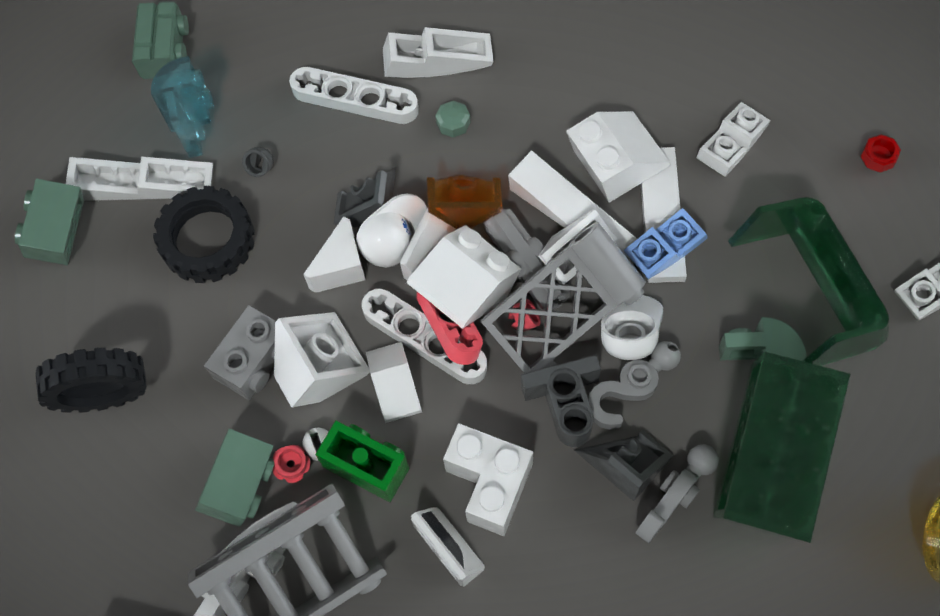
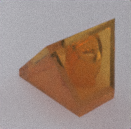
M461 174L436 180L434 177H427L428 212L456 229L464 225L472 228L502 212L500 178H493L492 181Z

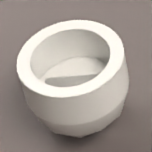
M320 427L312 428L306 432L303 438V449L312 460L319 461L315 455L317 451L312 438L318 435L322 444L329 432L326 429Z

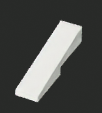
M532 150L508 175L509 187L512 192L562 227H567L595 209L617 239L614 242L623 253L624 249L637 240L634 235ZM624 253V255L628 258V260H629V261L632 263V265H633L634 263H633V262L631 261V259Z
M141 156L140 163L69 157L66 184L81 187L84 201L172 199L178 193L181 195L187 193L189 188L197 187V189H204V186H211L213 163Z

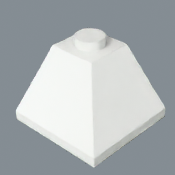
M335 312L278 318L275 322L274 377L291 407L322 402L370 373L369 367Z

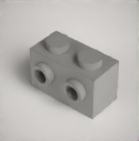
M248 305L205 363V369L213 379L250 400L255 392L258 393L265 387L269 380V372L274 367L276 321Z

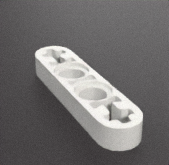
M311 67L298 68L290 76L289 82L293 94L297 100L398 124L412 122L416 119L419 112L416 95L411 90ZM307 81H311V82H312V84H307V85L305 86V88H301V86H300V85H305V84L307 83ZM336 86H343L347 89V92L341 97L329 95L330 90ZM369 93L377 94L380 97L375 104L371 105L362 103L361 99ZM386 98H389V99H390V102L387 101V107H386ZM403 102L408 103V106H404L403 110L397 109V106L401 107Z
M384 289L371 290L364 296L362 310L370 324L396 341L402 342L404 346L462 383L476 384L485 378L487 374V358L483 351H480L477 359L478 370L470 369L468 372H464V365L455 362L450 364L451 360L446 353L435 354L429 350L430 342L437 338L424 313ZM384 301L386 310L394 315L392 321H390L389 315L382 310H378L374 314L372 304L380 305ZM408 318L415 319L420 324L418 330L411 335H406L399 331L400 323Z

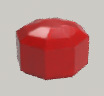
M880 134L868 139L861 158L867 168L881 173L894 167L901 149L895 139Z

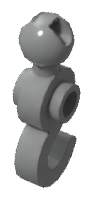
M671 341L659 342L648 362L639 359L625 364L621 370L619 382L611 380L596 385L588 398L594 423L601 428L609 430L620 428L623 423L622 415L606 413L600 407V401L609 396L629 401H641L651 397L658 385V373L661 370H672L680 363L681 352L678 346Z
M703 444L692 448L687 455V468L681 474L673 470L664 481L660 489L665 492V495L636 531V534L648 544L679 505L687 509L701 490L695 486L698 479L702 475L712 474L717 469L719 459L713 447Z

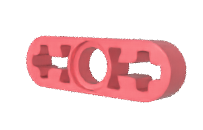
M417 292V301L448 358L461 365L474 363L478 359L483 345V338L474 322L462 329L455 322L443 320L440 315L444 313Z

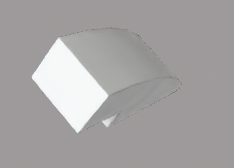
M425 27L422 36L388 32L383 46L385 77L417 78L452 75L492 66L494 62L489 33Z

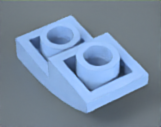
M682 208L656 230L653 227L624 249V253L645 277L650 279L679 261L708 238L705 231Z

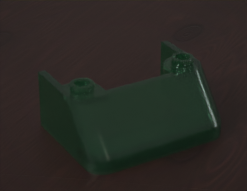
M802 197L760 206L728 240L731 247L789 234L845 329V332L832 335L800 362L798 367L801 372L873 351L887 341L889 337L888 311L825 206L820 201L809 197Z

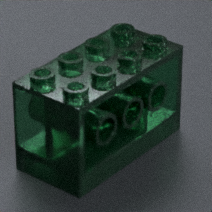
M764 352L751 364L713 518L787 539L811 543L850 380V373L769 352Z

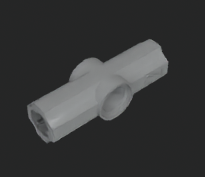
M510 208L494 212L484 222L486 233L499 251L506 254L512 262L521 268L516 279L517 283L522 282L524 284L545 266L538 257L544 248L543 244L538 238L530 237ZM549 275L540 283H549ZM533 288L530 290L529 294L539 308L546 310L548 289ZM554 289L552 311L562 306L570 297L569 290Z

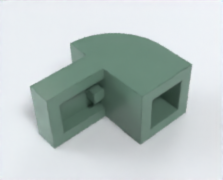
M761 317L755 332L748 328H736L728 333H724L719 344L720 361L758 359L762 388L801 387L809 375L806 350L801 337L791 326L780 320Z

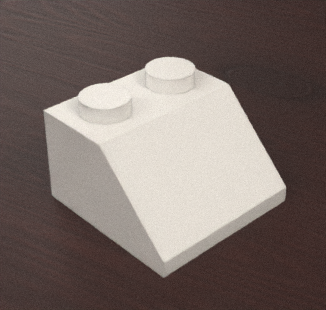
M633 111L596 112L566 131L575 154L609 203L671 166L670 161Z
M464 225L444 236L409 276L407 284L463 329L494 309L508 297L521 268L512 262L506 254L498 251L484 240L478 232Z

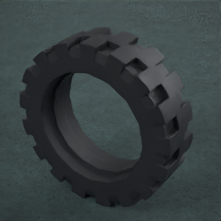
M204 186V189L192 187L187 189L188 192L183 195L180 193L172 197L173 201L169 205L165 204L160 210L162 213L161 217L155 220L154 227L157 233H153V239L158 247L157 251L164 262L180 278L187 281L191 278L195 283H205V280L210 279L212 282L222 280L221 276L226 274L230 276L238 271L236 267L240 263L244 265L249 258L247 253L254 247V240L252 238V235H255L254 226L240 199L237 196L232 197L228 190L223 188L215 190L214 186ZM206 212L222 213L231 219L233 223L231 237L225 246L214 254L197 258L186 256L178 250L176 241L179 231L194 216Z
M94 348V351L80 349L75 350L73 354L69 355L62 353L56 355L54 360L47 359L42 362V366H38L35 373L39 404L42 407L47 406V409L52 411L61 409V412L71 413L73 410H78V413H85L93 409L101 411L111 406H123L125 402H133L138 399V396H143L146 392L145 389H147L143 358L137 356V353L133 351L124 352V349L113 348L112 350Z

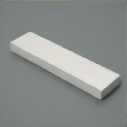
M675 147L660 148L670 161L671 166L640 184L644 233L652 227L656 230L681 210ZM685 256L659 274L648 279V283L685 282L687 277Z

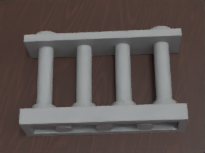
M331 483L189 571L188 585L196 598L206 592L209 595H215L227 616H248L229 586L231 582L230 577L245 569L246 572H252L279 616H323L356 594H366L374 590L381 583V578L386 576L387 573L377 557L365 563L338 518L340 514L339 509L344 507L345 504ZM315 524L324 526L352 572L332 586L328 583L302 540L304 537L303 532ZM280 546L282 549L289 550L316 596L296 609L265 562L268 559L267 554Z

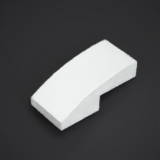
M741 102L722 121L719 130L700 148L696 158L726 177L758 140L771 120Z
M940 263L929 270L927 268L894 290L918 321L940 309Z

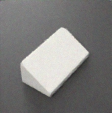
M433 202L426 209L400 260L402 274L406 280H408L409 276L444 236L457 230L453 221Z

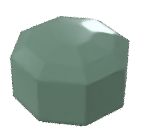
M456 101L440 105L435 115L436 124L441 134L453 138L466 133L471 123L470 114L465 104Z

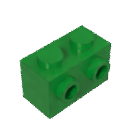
M335 420L315 454L322 467L391 503L410 469L404 456L405 452L389 442L381 444L371 439V435L367 431L354 424H350L348 427Z

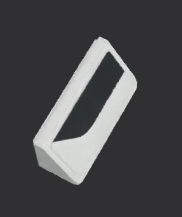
M432 507L417 511L411 515L414 528L460 586H466L484 571V564L439 508Z

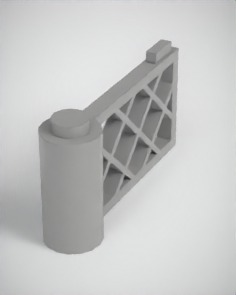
M595 222L580 232L562 252L480 321L526 374L556 366L557 364L553 359L617 305L625 303L626 306H629L641 298L644 294L642 288L646 281L599 222ZM568 259L577 269L575 285L555 284L556 269ZM549 275V283H540ZM582 277L591 287L581 286ZM533 288L548 289L546 310L525 308L526 296ZM554 289L574 291L572 312L552 311ZM581 291L595 292L604 302L592 314L579 313ZM520 300L519 308H513L512 306ZM504 312L519 313L517 335L502 334L492 323ZM525 314L545 315L543 337L523 335ZM551 316L572 318L570 333L564 338L549 337ZM578 318H584L585 320L577 326ZM507 340H516L515 350ZM522 341L543 342L541 357L528 366L521 358ZM549 343H557L548 350Z

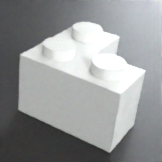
M458 423L443 458L445 470L448 473L476 483L465 511L467 522L505 536L533 465V451Z

